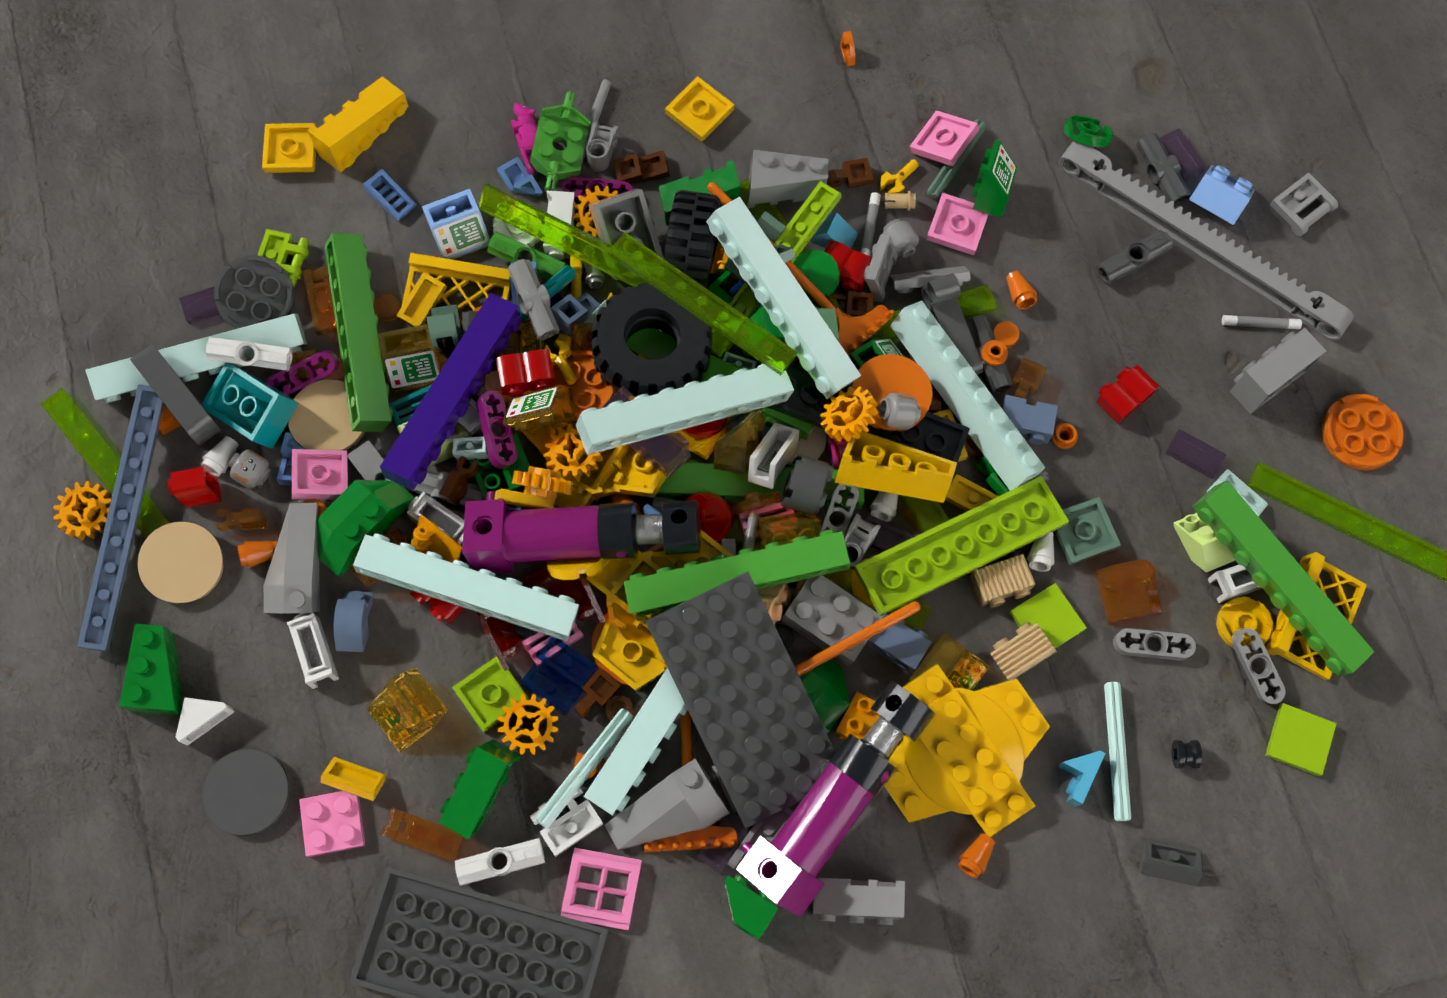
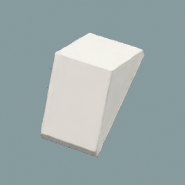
M184 698L176 739L188 746L235 711L224 702Z

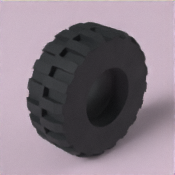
M640 283L638 287L631 288L629 286L622 289L621 294L618 296L612 295L606 301V308L601 307L596 315V322L593 323L592 355L596 371L601 373V380L606 386L612 385L613 392L618 396L623 397L625 395L629 397V401L642 394H648L649 396L658 394L663 389L669 387L674 389L682 388L692 381H699L700 383L703 380V373L707 372L710 364L713 342L711 324L707 322L708 316L703 308L697 307V301L692 296H685L683 290L677 287H673V289L666 287V284L656 283V285ZM655 328L670 334L676 341L677 348L664 358L650 360L635 355L628 348L627 341L634 333L640 330Z

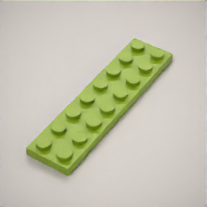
M1040 476L855 565L853 569L879 616H882L1067 525L1069 520L1045 480Z

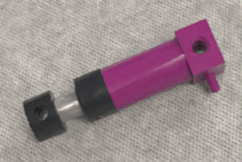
M495 491L487 492L486 500L465 502L462 553L472 570L478 572L480 569H486L495 574L513 573L514 562L636 558L638 546L647 543H663L666 555L701 552V520L697 500L664 502L662 514L638 515L634 502L608 503L596 506L509 510L504 499L494 500Z
M890 681L870 708L879 716L876 723H874L875 725L871 727L863 739L859 740L852 734L848 735L829 761V765L774 839L769 841L760 836L754 845L746 842L742 846V852L746 856L736 869L773 902L801 917L825 884L816 875L872 799L879 794L897 768L888 762L889 759L887 757L890 756L902 737L906 736L915 742L935 715L922 701L893 681Z

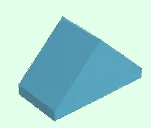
M837 212L828 215L810 242L826 248L829 241L834 240L852 249L858 233Z

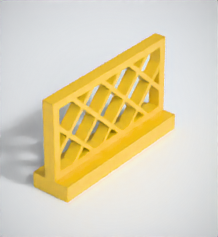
M410 253L408 262L410 269L402 306L415 286L416 273L422 274L423 272L431 276H437L435 279L439 281L444 278L452 279L456 286L445 292L438 303L444 300L449 306L450 303L446 298L459 290L466 300L458 305V310L469 304L474 311L475 307L471 302L483 294L488 298L486 292L495 286L504 288L501 298L509 300L511 280L508 269ZM470 282L477 283L481 290L468 298L461 288Z
M1318 552L1303 556L1299 563L1325 595V589L1335 588L1340 602L1334 605L1342 606L1345 618L1352 624L1367 584L1324 561L1325 556ZM1322 569L1329 573L1333 584L1323 587L1319 576ZM1348 583L1356 588L1352 598L1346 599L1341 584ZM1280 610L1270 638L1265 646L1267 652L1273 656L1280 655L1325 681L1330 680L1333 672L1326 665L1324 670L1316 666L1313 655L1318 654V652H1311L1306 638L1300 631L1291 626L1288 617ZM1298 639L1305 654L1299 657L1289 652L1292 642Z

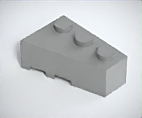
M753 150L749 173L747 208H755V204L768 202L770 205H776L778 201L792 199V202L805 201L820 181L825 184L827 183L828 159Z
M819 878L825 884L812 900L811 915H818V921L835 922L836 916L847 917V923L864 924V918L876 919L877 925H893V920L904 918L905 881L892 883L879 882V880L859 881Z

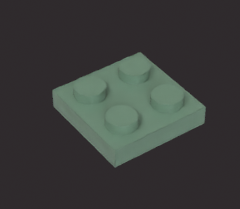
M1100 497L1063 509L1069 522L1054 532L1069 566L1118 549L1121 546Z

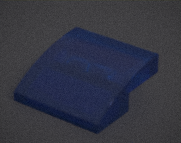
M551 637L537 656L541 664L537 666L534 663L520 681V684L531 693L536 694L541 700L543 698L547 699V704L553 706L554 709L566 716L583 692L582 687L594 675L598 666L558 638ZM556 645L561 648L551 657L547 658L545 656Z

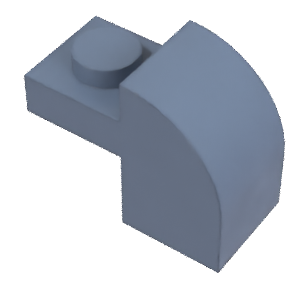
M587 292L578 299L569 294L552 306L551 311L560 331L571 337L600 304Z
M345 591L343 599L337 600L334 614L336 651L364 652L370 635L368 615L374 601L373 592Z

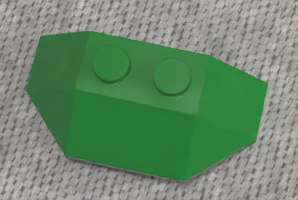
M355 480L317 518L319 559L340 578L353 565L365 534L372 537L374 534L382 535L408 508L415 497L403 486L393 481Z
M832 659L799 676L827 734L850 705L843 667Z

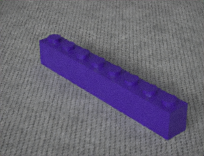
M490 293L381 463L380 468L385 478L414 491L417 484H421L427 475V468L432 461L434 462L438 459L442 444L453 435L457 420L466 414L469 401L473 395L476 396L482 387V380L486 374H490L493 371L496 358L500 352L503 353L506 350L512 332H516L519 329L522 318L518 305Z

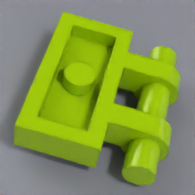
M266 229L258 256L269 258L279 264L287 272L293 287H295L297 280L301 278L303 272L301 270L303 261L309 255L308 246L310 241L306 238H300L298 245L292 244L293 237L291 234ZM288 254L294 255L291 265L285 264Z

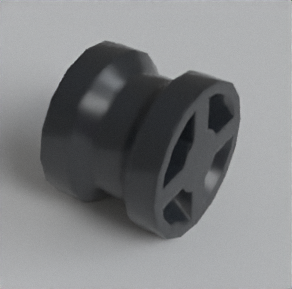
M1181 740L1173 741L1171 755L1176 769H1182L1184 766H1191L1192 768L1201 767L1202 748L1198 740H1191L1189 743H1183Z

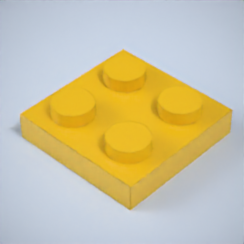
M697 76L665 108V114L703 142L734 111L735 104Z
M265 124L262 160L264 173L315 172L316 148L307 130L312 126L317 127L316 124Z

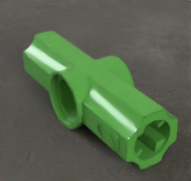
M497 231L491 237L488 244V253L510 263L521 260L522 253L526 250L529 251L533 257L532 261L537 263V274L548 280L567 264Z

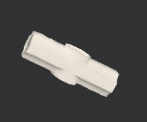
M209 337L206 345L207 360L289 371L292 364V348L216 337ZM248 347L253 348L255 353L251 361H248L245 357V350Z
M540 838L455 860V869L459 884L462 886L495 876H505L510 872L545 863V857ZM499 854L506 855L507 865L503 869H495L493 866L494 858Z

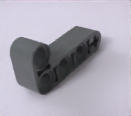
M954 273L928 281L922 288V297L926 307L977 375L982 374L983 365L957 300L961 294L957 277Z
M153 344L130 358L134 366L198 446H201L221 431Z

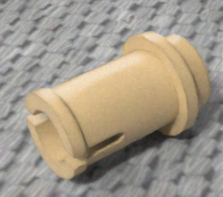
M908 191V193H885V201L895 200V202H885V209H907V211L915 209L916 193H911V191Z

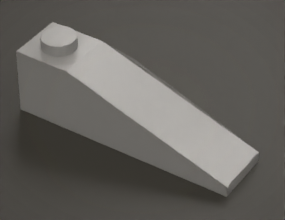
M318 503L289 504L263 586L264 613L320 612L317 533Z
M694 759L670 774L604 826L617 849L622 850L651 843L654 840L666 837L671 838L682 833L706 829L730 814L702 765Z

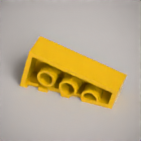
M382 76L361 91L358 100L355 102L347 101L342 105L340 113L335 116L329 114L323 119L324 124L319 128L312 126L307 131L319 157L342 173L346 168L353 165L355 159L363 151L371 147L373 141L380 134L388 130L390 124L397 117H401L406 112L409 105L404 92Z
M861 431L860 438L857 439L855 436H851V440L848 442L842 456L834 483L944 503L957 462Z

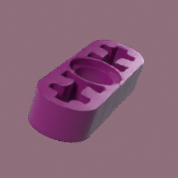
M569 177L561 184L562 192H569L572 186L576 187L574 191V202L580 203L579 195L587 196L583 195L584 187L592 191L595 186L602 189L608 186L609 189H612V193L617 190L619 194H621V191L633 190L632 185L625 181Z
M325 350L290 366L289 371L282 370L272 375L268 379L267 384L276 388L278 381L281 382L290 378L292 383L285 385L283 389H278L284 394L289 395L335 372L339 366L338 357L332 351ZM323 359L330 360V364L327 365L328 368L315 369L314 365L321 363ZM299 367H304L308 370L309 378L307 381H301L297 377V369Z
M489 390L477 399L476 407L489 460L495 468L506 469L516 461L517 451L508 417L506 418L507 411L504 399L498 392ZM488 400L489 403H494L495 407L492 408L491 405H487L486 401ZM492 423H496L501 427V436L493 434L491 430ZM501 452L502 454H506L507 459H504V457H500L499 453Z

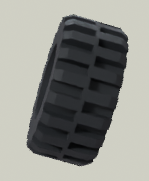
M680 190L675 193L662 273V283L666 284V287L672 289L677 287L684 292L697 294L707 291L716 237L711 233L706 221L715 210L720 208L721 200L716 195Z

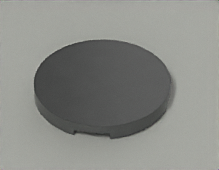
M248 255L227 264L219 273L214 285V300L217 309L223 319L236 329L287 316L291 313L294 305L295 293L289 275L279 264L263 256Z
M254 749L232 752L221 758L211 768L205 779L202 791L204 810L210 821L222 831L238 836H250L267 830L284 813L290 798V781L286 770L271 755Z

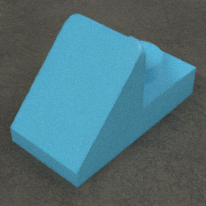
M1097 751L1064 761L1058 765L1059 768L1077 776V779L1074 777L1071 779L1066 789V793L1069 794L1067 803L1075 807L1083 804L1105 756L1104 752Z

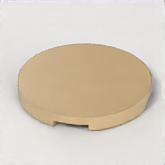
M326 379L314 382L303 388L294 398L299 404L288 421V426L293 438L303 449L345 451L358 444L364 436L365 432L352 431L344 381Z
M173 522L156 529L144 541L138 556L139 576L147 590L161 600L176 604L189 603L208 595L220 581L224 569L223 553L218 540L205 528L190 522Z

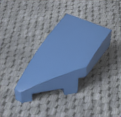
M518 156L497 168V173L510 192L541 196L543 194L532 174H527V170Z
M288 432L285 433L280 450L282 461L277 475V482L279 485L292 486V449L303 448L296 443Z

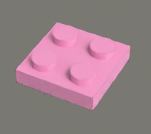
M935 111L910 145L911 152L954 166L978 133V123Z
M942 193L926 240L975 255L988 213L974 210L973 202Z
M292 449V499L336 500L348 488L347 451Z
M340 791L299 799L306 857L365 846L359 796Z

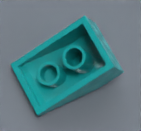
M225 362L201 406L251 441L273 449L299 403L238 366Z

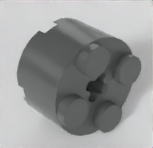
M796 454L792 464H795L794 470L789 471L786 479L781 506L809 515L818 514L820 508H823L827 497V492H824L823 489L827 482H830L834 467L829 466L827 462Z

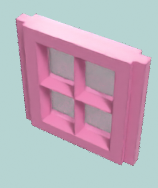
M574 848L561 916L586 923L629 930L642 860Z

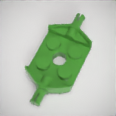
M571 91L566 92L563 105L542 108L530 163L536 171L546 176L545 191H549L550 184H552L550 191H555L556 183L559 179L565 180L569 177L579 176L581 170L580 167L591 121L573 107L576 94L573 92L571 100H569ZM557 141L562 142L566 149L557 150L554 148L553 143Z

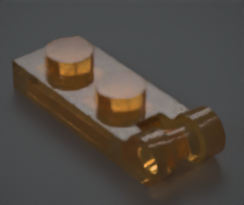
M327 265L321 266V269L314 271L312 269L303 270L315 333L319 336L336 332L337 327ZM323 279L324 281L320 283H315V281Z
M391 807L388 814L390 816L387 827H383L380 835L455 862L464 840L463 836L445 826ZM401 821L407 823L403 833L397 831Z

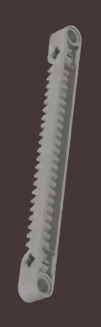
M1073 141L1058 160V164L1064 172L1155 230L1167 232L1172 241L1295 319H1301L1303 324L1330 340H1339L1352 322L1354 315L1350 309L1323 292L1313 291L1307 293L1305 291V284L1299 287L1296 286V278L1288 281V273L1280 276L1278 274V267L1272 270L1269 269V261L1261 264V256L1253 259V251L1250 250L1244 253L1243 245L1237 248L1234 247V239L1226 242V234L1218 237V229L1214 228L1209 231L1208 223L1199 225V217L1191 220V212L1183 215V207L1180 206L1174 209L1173 201L1167 204L1164 203V195L1157 198L1156 190L1150 193L1147 192L1148 185L1139 187L1140 180L1137 179L1131 182V174L1123 177V169L1112 170L1110 159L1093 147Z

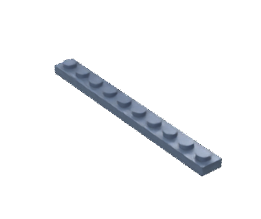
M138 384L77 644V647L82 649L109 651L165 405L151 386Z

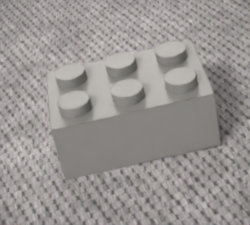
M634 189L588 204L613 279L620 280L663 265L664 257L642 189Z
M1303 328L1297 334L1294 331L1290 332L1280 341L1281 343L1277 347L1274 345L1261 355L1262 358L1257 362L1253 360L1242 370L1243 372L1233 380L1236 384L1230 392L1250 414L1307 372L1326 352L1324 347L1306 328Z
M821 575L806 579L783 613L780 621L825 650L882 619L883 616H879L876 611ZM868 639L834 658L846 666L850 665L855 661Z

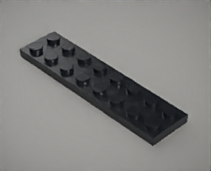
M770 352L766 362H772V364L783 362L794 391L786 402L771 405L768 408L824 429L821 426V422L824 420L820 417V414L827 412L823 406L832 403L830 398L826 399L824 394L817 389L815 381L809 372L802 367L801 363ZM853 383L843 388L842 391L846 393ZM837 392L836 394H834L833 397H835V398L838 397V396H839V392ZM927 412L917 425L908 430L899 432L898 430L876 429L868 424L867 428L869 431L866 433L958 463L970 428Z

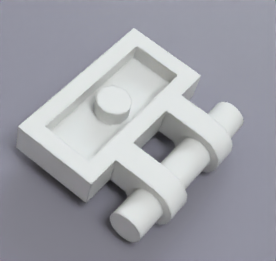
M581 788L578 789L567 804L571 811L559 819H555L549 828H544L540 831L555 857L603 825L588 799L580 805H577L574 799L583 794ZM545 802L538 806V811L530 815L535 825L538 824L536 816L545 806Z

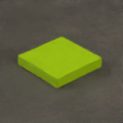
M1056 583L1009 612L1019 628L1028 622L1031 625L1037 623L1055 649L1087 629Z
M498 655L452 687L484 733L500 723L498 717L506 716L502 708L503 706L512 707L510 699L513 698L518 703L521 701V694H524L526 700H530Z
M1282 703L1278 708L1265 756L1318 777L1322 776L1337 723Z

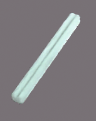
M1107 682L1104 685L1114 819L1125 822L1131 820L1121 684L1119 682Z
M623 708L618 711L536 816V821L540 825L549 828L631 723L633 716L629 711Z

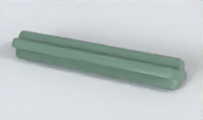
M979 119L974 120L979 126L978 133L954 166L945 164L928 188V197L933 200L939 199L986 127L984 122H981Z

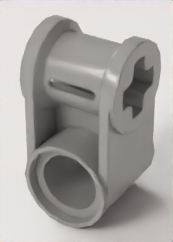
M596 121L593 122L590 138L586 146L587 162L591 170L602 172L609 167L614 148L618 142L619 126L612 128L599 125V122Z
M858 513L854 517L844 539L846 548L851 546L858 551V558L856 561L850 562V567L862 561L881 528L879 524L875 526L861 519V515ZM858 527L868 531L869 534L859 530Z

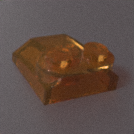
M1140 559L1115 564L1099 569L1094 573L1109 625L1127 619L1162 614L1154 580L1156 571L1149 560Z

